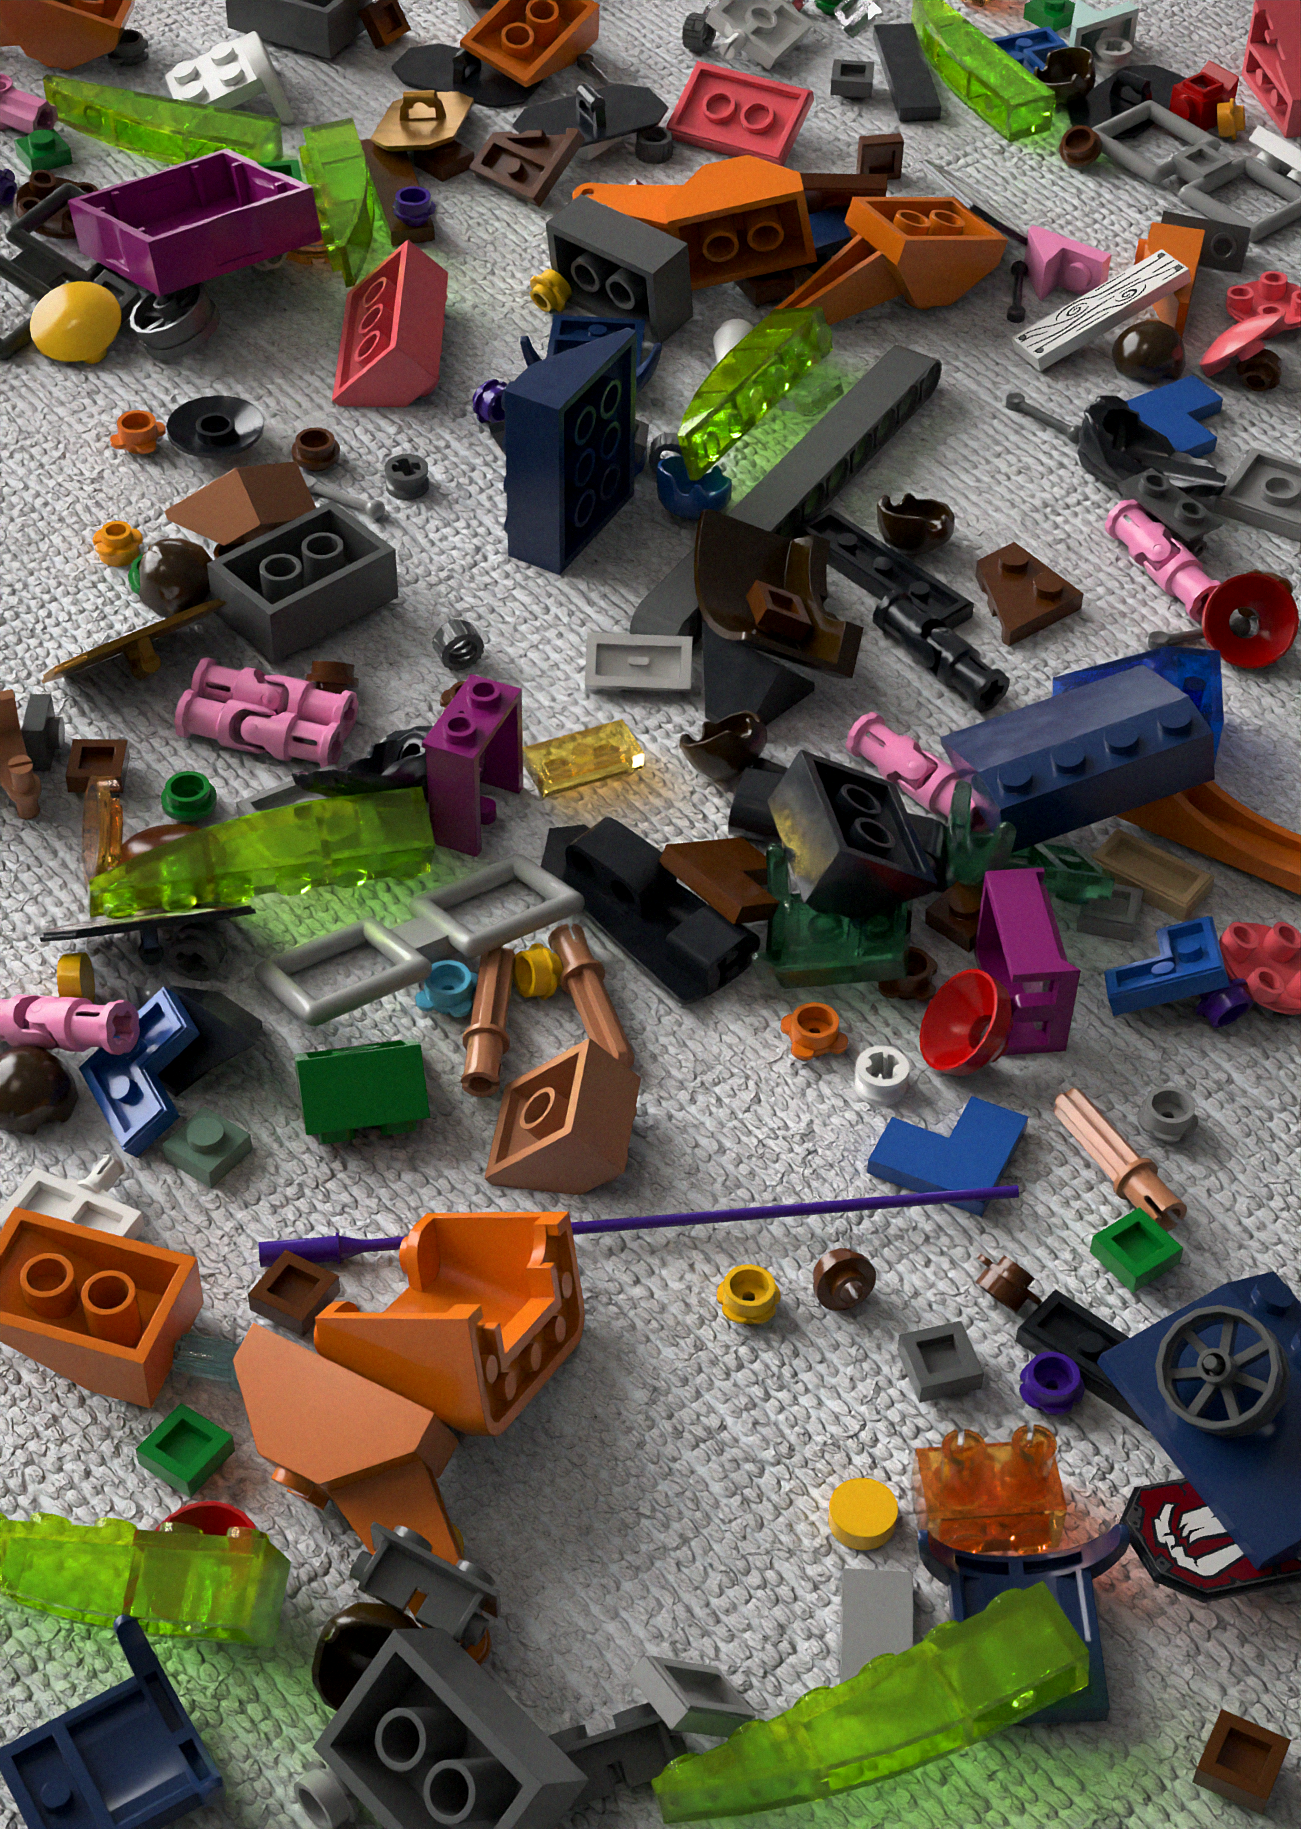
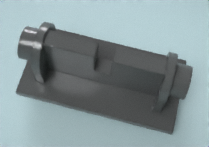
M1163 211L1162 224L1205 230L1200 265L1236 272L1242 271L1244 258L1247 255L1250 243L1251 227Z
M1153 468L1121 481L1117 486L1125 492L1122 501L1131 499L1137 501L1146 509V515L1153 522L1161 524L1164 522L1172 538L1182 543L1196 558L1206 549L1207 542L1203 540L1204 535L1223 525V522L1207 511L1201 503L1190 498L1172 484L1166 476L1158 473Z
M374 1521L370 1528L373 1548L376 1552L372 1555L363 1550L356 1558L349 1574L350 1577L359 1581L358 1590L401 1613H404L416 1591H419L426 1595L427 1598L415 1616L416 1622L427 1628H444L460 1646L466 1641L476 1647L484 1636L490 1622L489 1619L481 1616L482 1611L495 1618H498L501 1613L500 1590L493 1587L495 1584L493 1577L471 1562L458 1560L454 1566L431 1553L433 1547L429 1541L407 1527L397 1525L391 1531Z
M650 1702L612 1715L616 1728L590 1737L588 1736L585 1724L549 1735L548 1737L590 1779L568 1811L573 1810L574 1807L615 1793L607 1769L608 1765L619 1763L626 1789L665 1776L676 1775L678 1773L677 1766L689 1762L688 1751L680 1733L672 1736L668 1735L666 1723Z

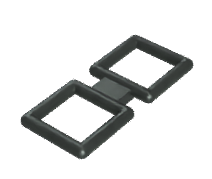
M64 183L5 230V237L10 243L21 249L22 252L11 261L0 255V277L39 302L46 294L61 286L67 280L71 283L93 282L105 269L113 274L115 271L99 262L86 271L30 234L68 204V200L86 195L87 193L72 183ZM31 317L4 339L0 338V360L10 359L33 340L30 332Z

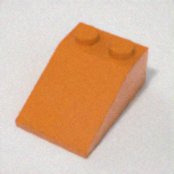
M499 0L460 40V47L524 87H528L573 65L577 61V56L584 54L598 39L600 5L593 0Z
M14 1207L0 1231V1342L89 1391L151 1409L204 1303L197 1257Z

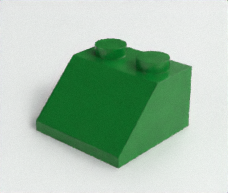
M413 1038L293 1054L304 1130L306 1135L318 1134L320 1144L356 1139L355 1128L380 1125L381 1135L412 1132L418 1130L416 1120L430 1118L421 1044Z

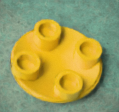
M92 282L67 283L53 289L39 301L31 316V336L38 351L44 356L63 362L83 360L85 363L95 364L105 358L107 347L117 336L121 326L122 311L115 296L105 287Z

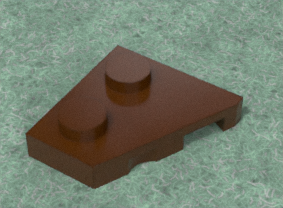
M567 128L566 134L546 135L543 130H526L520 134H515L511 131L492 132L469 166V169L475 177L540 208L585 138L576 128Z
M1016 542L977 560L975 577L981 591L988 596L987 605L992 617L998 616L1002 625L1001 638L1008 647L1081 609L1084 593Z

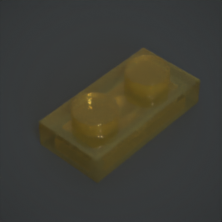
M623 719L523 747V765L542 797L545 798L644 769V752Z

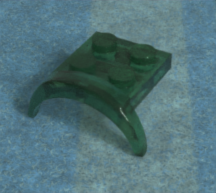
M958 780L956 782L949 810L946 846L950 869L959 883L968 887L983 889L985 871L1044 868L1043 884H1046L1048 892L1055 893L1057 899L1078 905H1087L1090 898L1110 901L1115 878L1080 846L1044 841L1011 853L1016 836V828L1012 823H1000L996 827L994 834L971 831L970 808L972 786L966 780Z
M778 843L768 846L766 851L768 893L780 903L773 919L768 920L765 952H756L752 955L756 976L764 988L824 987L828 985L872 981L881 982L907 978L913 900L855 920L834 913H818L804 904L801 893L792 894L789 867L783 846Z

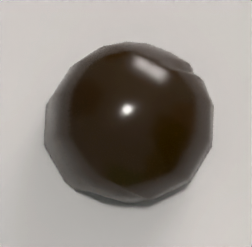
M1065 47L1048 53L1044 69L1040 71L1038 66L1034 68L1033 87L1036 95L1041 100L1055 106H1066L1083 100L1093 89L1096 81L1093 51L1084 47Z
M1145 320L1128 327L1119 335L1112 348V357L1118 372L1128 377H1143L1151 384H1156L1161 376L1167 373H1171L1174 379L1180 378L1186 366L1185 348L1180 335L1175 328L1159 320Z
M906 493L902 501L894 506L888 495L881 496L877 503V522L880 534L886 544L902 554L915 555L930 552L945 544L954 533L955 515L946 503L934 499H916L911 493Z
M182 538L162 539L150 545L148 551L143 553L138 570L140 574L139 596L142 602L159 616L168 618L211 601L207 563L213 560L203 546Z
M745 710L730 714L717 723L705 721L702 724V737L700 740L695 741L689 734H682L679 747L692 767L699 773L716 780L730 778L742 774L746 766L751 767L758 759L767 743V729L758 714Z
M33 1045L13 1048L0 1054V1130L13 1129L24 1134L35 1135L38 1127L43 1122L54 1119L63 1123L71 1117L79 1098L75 1079L59 1058L46 1049Z
M356 1602L328 1620L320 1633L311 1668L312 1682L326 1706L336 1712L339 1710L394 1629H420L409 1615L401 1613L384 1603Z

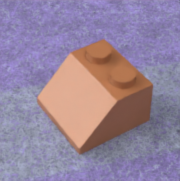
M294 461L236 467L164 512L169 521L226 546L248 543L316 509V505L299 466Z
M588 1038L506 1084L484 1179L495 1186L582 1195L605 1182L615 1180L624 1173L628 1163V1148L633 1121L637 1113L636 1104L641 1077L591 1038Z

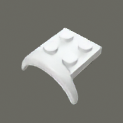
M255 31L229 43H220L213 47L209 53L192 61L181 62L172 71L164 74L187 129L265 91L268 92L281 121L286 125L294 121L292 109L269 54L259 34Z

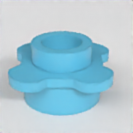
M443 960L432 964V972L424 980L423 991L415 996L416 1006L425 1012L435 1009L439 1013L451 1014L454 1017L468 1015L473 1009L471 997L473 992L476 991L478 974L469 971L464 964L454 960Z

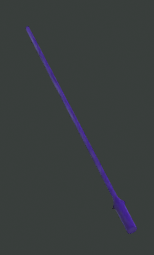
M1018 1185L582 1221L571 1222L573 1235L1009 1199L1019 1198ZM336 1232L335 1236L259 1242V1262L261 1268L271 1267L286 1249L312 1263L337 1261L338 1264H341L342 1260L361 1253L400 1250L401 1242L406 1236L360 1240L340 1236L339 1232Z

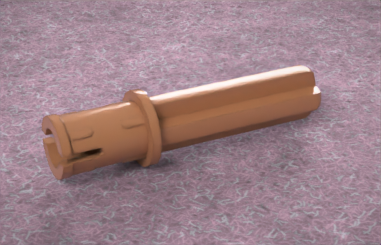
M568 924L557 927L550 933L548 944L553 953H556L562 962L563 972L560 975L559 982L563 991L572 995L588 1037L625 1066L631 1068L634 1064L635 1056L603 983L605 969L602 963L594 959L581 926L578 924L572 925L571 930L574 934V939Z
M503 946L481 955L471 1026L463 1033L462 1044L467 1052L464 1073L461 1076L462 1088L468 1094L476 1097H488L497 1093L500 1087L499 1076L502 1055L506 1054L510 1047V1037L506 1032L515 966V953L512 949L503 948Z
M1071 1088L1066 1093L1057 1095L1054 1100L1056 1105L1053 1109L1055 1116L1114 1182L1113 1190L1120 1199H1129L1136 1208L1140 1207L1166 1232L1174 1229L1178 1224L1167 1212L1171 1210L1179 1219L1183 1220L1187 1212V1206L1157 1176V1165L1149 1158H1141L1080 1089Z

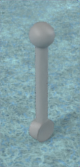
M303 476L310 494L317 493L362 509L372 519L381 518L385 513L384 503L380 500L366 501L318 484L314 476Z

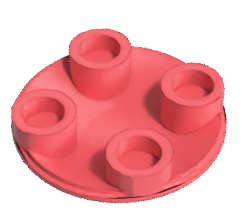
M1267 271L1261 274L1259 281L1228 288L1225 303L1226 310L1237 322L1264 314L1281 313L1288 325L1284 330L1301 327V287L1287 282L1288 277L1282 272Z
M1281 313L1264 314L1245 319L1223 332L1207 349L1199 361V365L1206 377L1212 376L1231 363L1229 359L1235 355L1238 356L1240 361H1245L1265 348L1263 341L1279 334L1288 325Z
M1232 922L1219 939L1221 953L1229 978L1232 981L1238 978L1245 979L1248 984L1243 986L1251 999L1258 1004L1283 1014H1301V933L1295 927L1285 922H1277L1273 927L1258 923Z

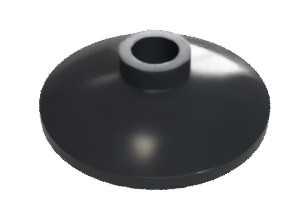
M224 395L205 396L188 401L175 409L167 420L166 431L171 444L188 455L201 458H222L241 453L256 444L264 432V420L259 409L246 400Z

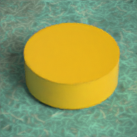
M86 952L63 954L59 959L57 965V985L60 998H87L94 1004V972L90 957Z
M869 1478L847 1480L840 1484L831 1495L828 1511L829 1528L834 1537L847 1547L856 1550L878 1548L887 1543L895 1532L898 1516L897 1500L888 1487L876 1480Z

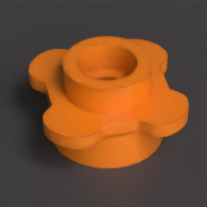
M143 410L129 411L117 419L118 433L110 437V443L115 449L125 448L133 454L151 453L157 448L156 441L158 438L166 434V427L163 423L156 422L154 415L150 412Z
M818 1002L802 1004L794 1010L793 1014H788L781 1020L780 1029L782 1033L789 1035L792 1042L791 1054L799 1060L808 1061L827 1052L840 1054L848 1046V1037L838 1030V1014L826 1004Z

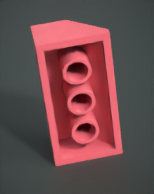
M409 239L347 293L332 401L338 406L407 407L419 396L426 397L439 382L449 273Z

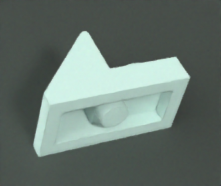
M1076 0L1069 47H1084L1093 51L1094 57L1097 54L1095 51L1096 42L1104 37H1119L1134 45L1139 7L1128 1L1096 11L1082 0Z

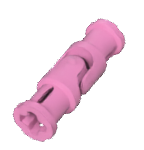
M1134 499L1123 500L1117 504L1108 514L1104 526L1106 532L1113 539H1121L1128 546L1130 557L1140 566H1144L1146 572L1169 596L1178 597L1186 605V613L1191 619L1196 622L1201 621L1203 609L1209 596L1222 583L1218 580L1212 581L1203 572L1202 563L1182 543L1173 539L1170 531L1163 524L1153 522L1146 515V509ZM1125 516L1131 518L1130 524L1124 519Z
M208 657L200 660L191 682V690L199 692L200 697L222 703L235 699L267 707L277 713V715L287 711L297 713L303 721L326 726L331 722L341 723L344 727V739L350 735L358 713V700L355 692L345 690L342 694H336L316 689L315 684L310 681L278 674L267 676L261 670L245 667L240 671L219 666L215 659Z
M191 689L185 690L175 712L174 725L176 735L179 737L189 738L192 734L217 739L222 747L256 754L269 752L279 760L289 761L292 757L320 763V767L324 768L334 763L337 765L343 750L344 727L341 723L331 722L326 726L303 721L299 714L287 711L277 715V713L267 707L230 699L226 703L201 698L199 692ZM304 738L316 741L317 745L304 742Z
M874 711L861 716L853 724L845 743L847 752L855 757L864 756L878 767L880 776L887 781L899 784L909 797L934 814L941 812L957 824L958 832L964 837L971 838L974 835H978L988 826L955 768L933 753L921 750L919 743L910 736H899L885 726L884 718Z
M17 994L10 1000L0 999V1041H7L14 1048L33 1045L46 1050L59 1048L70 1052H84L90 1047H100L109 1054L121 1055L124 1052L129 1053L134 1048L140 1034L139 1014L135 1006L129 1001L117 1000L109 1002L107 1005H94L87 998H58Z

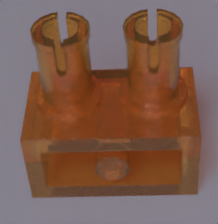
M1034 1424L1032 1438L1027 1440L1028 1428L1027 1425H1023L1015 1430L1011 1442L985 1443V1440L978 1433L964 1429L962 1445H957L958 1431L953 1430L945 1436L941 1447L916 1448L910 1489L918 1531L928 1529L931 1535L941 1543L958 1550L976 1554L1001 1551L1035 1554L1047 1548L1059 1547L1067 1514V1506L1055 1457L1057 1441L1054 1434L1049 1429Z

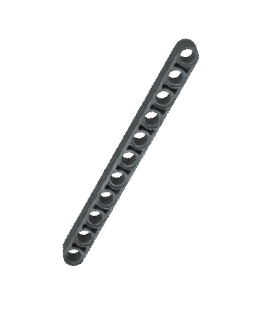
M900 345L893 346L727 515L793 540L795 527L821 513L932 396L940 380L942 371L941 361ZM695 547L637 606L630 623V634L693 637L692 647L703 636L702 621H706L699 608L695 590Z

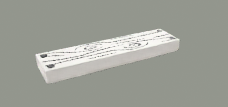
M1161 249L1012 337L1014 351L1036 369L1042 371L1191 282L1189 268Z

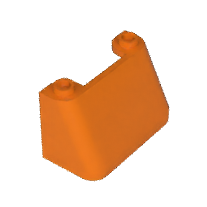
M569 1212L425 1214L413 1226L409 1236L403 1238L400 1245V1266L402 1271L408 1275L409 1287L382 1313H360L357 1306L350 1301H335L329 1304L315 1317L314 1344L317 1353L435 1412L444 1424L470 1436L498 1437L509 1427L571 1354L582 1337L585 1319L584 1300Z

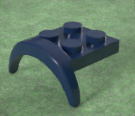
M553 315L546 358L626 328L636 330L637 395L649 382L657 368L661 356L662 343H655L652 352L642 364L645 319ZM521 336L522 353L526 365L529 367L532 363L542 359L534 350L529 337Z
M1116 1524L1103 1535L1084 1544L1060 1551L1025 1556H993L970 1553L941 1543L931 1535L928 1529L919 1530L917 1532L920 1559L928 1572L939 1582L946 1585L948 1589L961 1724L1107 1721L1110 1704L1092 1580L1109 1570L1125 1554L1130 1544L1129 1527L1124 1524Z
M129 1613L117 1617L113 1622V1629L133 1676L0 1747V1773L28 1829H161L200 1806L207 1809L226 1797L227 1787L223 1777L187 1715L138 1621Z

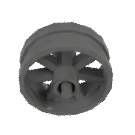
M202 282L163 296L150 291L136 304L129 318L131 328L136 336L141 339L146 352L154 359L162 360L181 357L197 349L211 337L221 319L217 306L209 298L208 291Z
M1222 1305L1198 1308L1177 1320L1162 1339L1155 1363L1158 1389L1169 1408L1203 1433L1223 1438L1251 1435L1269 1424L1285 1404L1291 1381L1288 1355L1276 1335L1245 1311ZM1223 1324L1219 1348H1209L1198 1334L1213 1325ZM1238 1324L1254 1330L1262 1338L1260 1342L1233 1357ZM1190 1343L1200 1354L1197 1367L1178 1368L1181 1354ZM1269 1354L1271 1372L1268 1383L1249 1376L1245 1367ZM1206 1380L1207 1382L1189 1408H1187L1180 1398L1177 1382ZM1246 1387L1262 1393L1263 1395L1256 1405L1242 1414L1237 1394L1241 1393ZM1222 1391L1230 1420L1209 1421L1201 1418L1217 1393Z

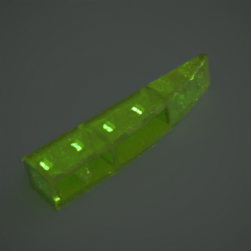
M913 0L911 22L914 23L921 47L927 59L943 82L969 109L1008 142L1051 130L1052 116L1055 109V92L945 1Z
M48 74L43 77L46 100L57 107V121L111 146L173 165H178L223 149H230L257 163L281 161L283 158L281 122L278 118Z
M353 117L302 128L306 145L298 146L307 185L313 187L320 229L332 273L341 271L346 288L355 286L363 269L372 242L375 221L373 191L365 154Z
M822 306L774 309L739 341L709 373L690 402L677 433L690 480H699L833 350L832 331L826 323Z
M422 786L310 800L251 813L197 830L146 851L89 880L88 908L90 917L106 916L111 919H122L130 917L138 911L164 908L168 911H181L191 908L196 903L217 900L225 903H240L249 900L255 895L278 892L284 896H294L302 894L310 888L335 885L339 888H353L367 880L390 877L397 881L414 879L422 873L430 872L436 846Z
M0 1513V1598L73 1623L113 1631V1622L117 1617L124 1614L135 1618L145 1636L274 1647L291 1561L270 1542V1536L262 1531L246 1527H231L227 1530L226 1536L203 1534V1531L195 1526L178 1522L162 1523L160 1531L138 1530L137 1526L133 1523L111 1517L96 1518L94 1526L72 1525L69 1519L51 1513H31L29 1521L8 1520L7 1516Z
M1044 1581L1025 1590L1020 1588L1009 1589L996 1596L987 1605L986 1610L960 1623L956 1620H950L936 1626L926 1634L921 1643L897 1655L885 1653L871 1659L860 1669L858 1675L833 1688L820 1686L806 1692L795 1702L793 1708L768 1721L756 1719L741 1725L733 1731L727 1742L701 1755L698 1753H688L676 1758L663 1769L660 1776L650 1780L658 1813L664 1824L743 1816L819 1801L896 1778L961 1752L1086 1687L1089 1684V1650Z

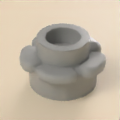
M1161 1086L1153 1089L1147 1095V1098L1142 1101L1143 1109H1140L1137 1113V1121L1142 1130L1162 1142H1178L1183 1135L1191 1136L1198 1125V1117L1194 1115V1100L1186 1091L1174 1086Z
M318 1759L311 1760L307 1764L309 1772L294 1784L296 1798L306 1815L319 1829H336L343 1822L345 1824L354 1823L359 1816L356 1804L359 1799L329 1766L326 1768L324 1762Z

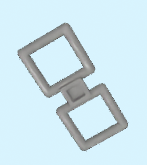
M1145 101L1091 128L1100 136L1102 142L1101 153L1151 183L1156 184L1173 175H1177L1189 183L1179 191V197L1183 202L1215 221L1251 227L1250 242H1256L1301 217V187L1249 156L1243 155L1232 161L1218 152L1221 145L1216 137L1154 101ZM1150 119L1193 144V146L1156 165L1111 137ZM1244 174L1291 203L1256 222H1252L1206 194Z
M516 854L412 898L409 903V912L415 919L388 929L377 919L366 917L261 961L255 967L254 974L263 986L306 1024L319 1026L427 979L432 972L431 964L459 952L469 958L478 957L577 914L583 909L585 900L581 893L524 855ZM517 878L548 899L546 902L474 933L444 911L448 907ZM366 942H369L397 965L318 1000L313 998L288 976Z

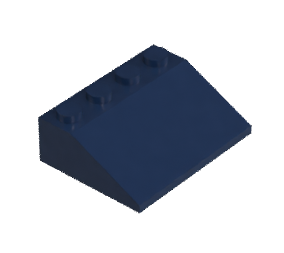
M626 328L532 363L505 387L502 394L501 407L505 411V434L502 449L506 453V476L503 490L507 494V516L504 530L508 534L509 557L561 575L634 496L636 330Z
M1145 665L1134 667L940 737L944 751L1004 855L1215 779L1213 731L1187 694Z
M1272 1271L1223 1284L1102 1353L1097 1361V1364L1257 1571L1301 1557V1303L1291 1289ZM1222 1305L1243 1310L1273 1332L1288 1355L1291 1381L1286 1402L1269 1424L1251 1435L1223 1438L1203 1433L1173 1412L1158 1389L1155 1363L1161 1341L1177 1320L1195 1309ZM1223 1324L1213 1325L1198 1334L1209 1348H1219ZM1238 1324L1233 1357L1260 1342L1262 1338L1254 1330ZM1190 1343L1181 1354L1178 1368L1197 1367L1200 1354ZM1269 1354L1245 1367L1249 1376L1268 1383L1271 1372ZM1206 1380L1177 1382L1180 1398L1187 1408H1189L1207 1382ZM1247 1387L1237 1394L1242 1414L1252 1409L1263 1394ZM1222 1391L1217 1393L1201 1418L1209 1421L1230 1420Z

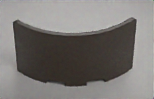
M703 510L699 516L696 533L694 582L699 608L708 626L716 634L726 639L822 674L840 679L853 678L864 627L848 621H840L835 614L826 611L823 603L828 598L826 571L830 540L815 534L790 540L715 510ZM756 580L801 598L812 624L802 641L783 634L780 637H775L767 634L757 626L746 598Z

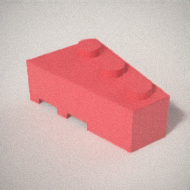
M1255 0L1241 75L1285 138L1301 136V0Z

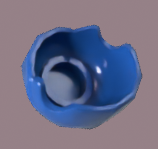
M670 456L658 463L657 494L663 507L675 516L688 520H699L700 513L703 510L712 509L720 512L727 507L732 496V479L723 475L718 465H715L709 473L701 471L694 456Z

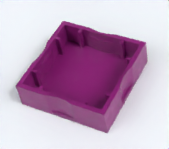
M223 149L171 166L149 176L122 182L68 200L80 252L159 296L323 240L312 186L283 173L265 169L256 161L230 149Z

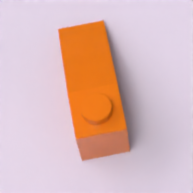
M1152 222L1148 239L1139 238L1134 265L1162 249L1189 268L1191 282L1152 305L1161 322L1175 328L1182 339L1198 272L1205 230Z

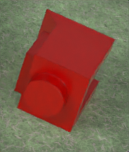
M1208 60L1200 73L1173 85L1169 111L1204 131L1218 126L1217 104L1230 102L1231 98L1236 99L1239 76Z

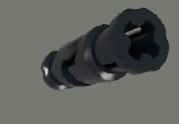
M897 589L889 592L876 606L873 613V623L882 632H890L901 641L902 649L913 659H916L944 685L949 688H957L969 698V704L978 712L983 713L993 709L1006 695L1010 684L1009 677L1000 669H992L980 659L979 651L948 628L937 616L930 612L923 613L913 604V599L904 590Z

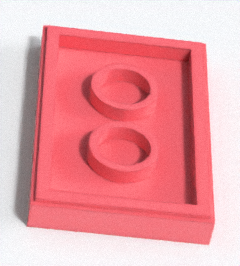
M697 61L666 129L672 133V140L734 157L751 155L784 166L813 104V91Z

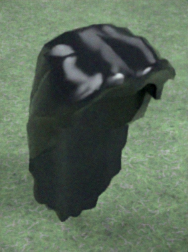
M1101 395L1096 397L1095 403L1085 408L1082 428L1078 436L1077 454L1081 466L1090 475L1118 486L1119 482L1153 468L1158 473L1166 476L1172 484L1188 496H1219L1226 487L1224 482L1227 480L1226 475L1217 472L1216 468L1210 465L1208 460L1193 458L1190 454L1175 451L1165 435L1140 420L1139 412L1131 410L1128 403L1120 397Z
M414 726L407 730L394 731L381 739L380 743H372L366 757L354 760L339 770L332 769L310 773L300 771L292 772L291 776L300 789L317 793L345 804L378 810L418 808L429 803L426 749L422 748L421 743L433 726Z

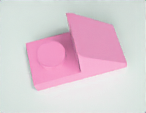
M1035 225L1028 229V244L1026 246L1024 262L1028 266L1027 275L1039 300H1043L1057 286L1080 295H1085L1108 281L1112 254Z

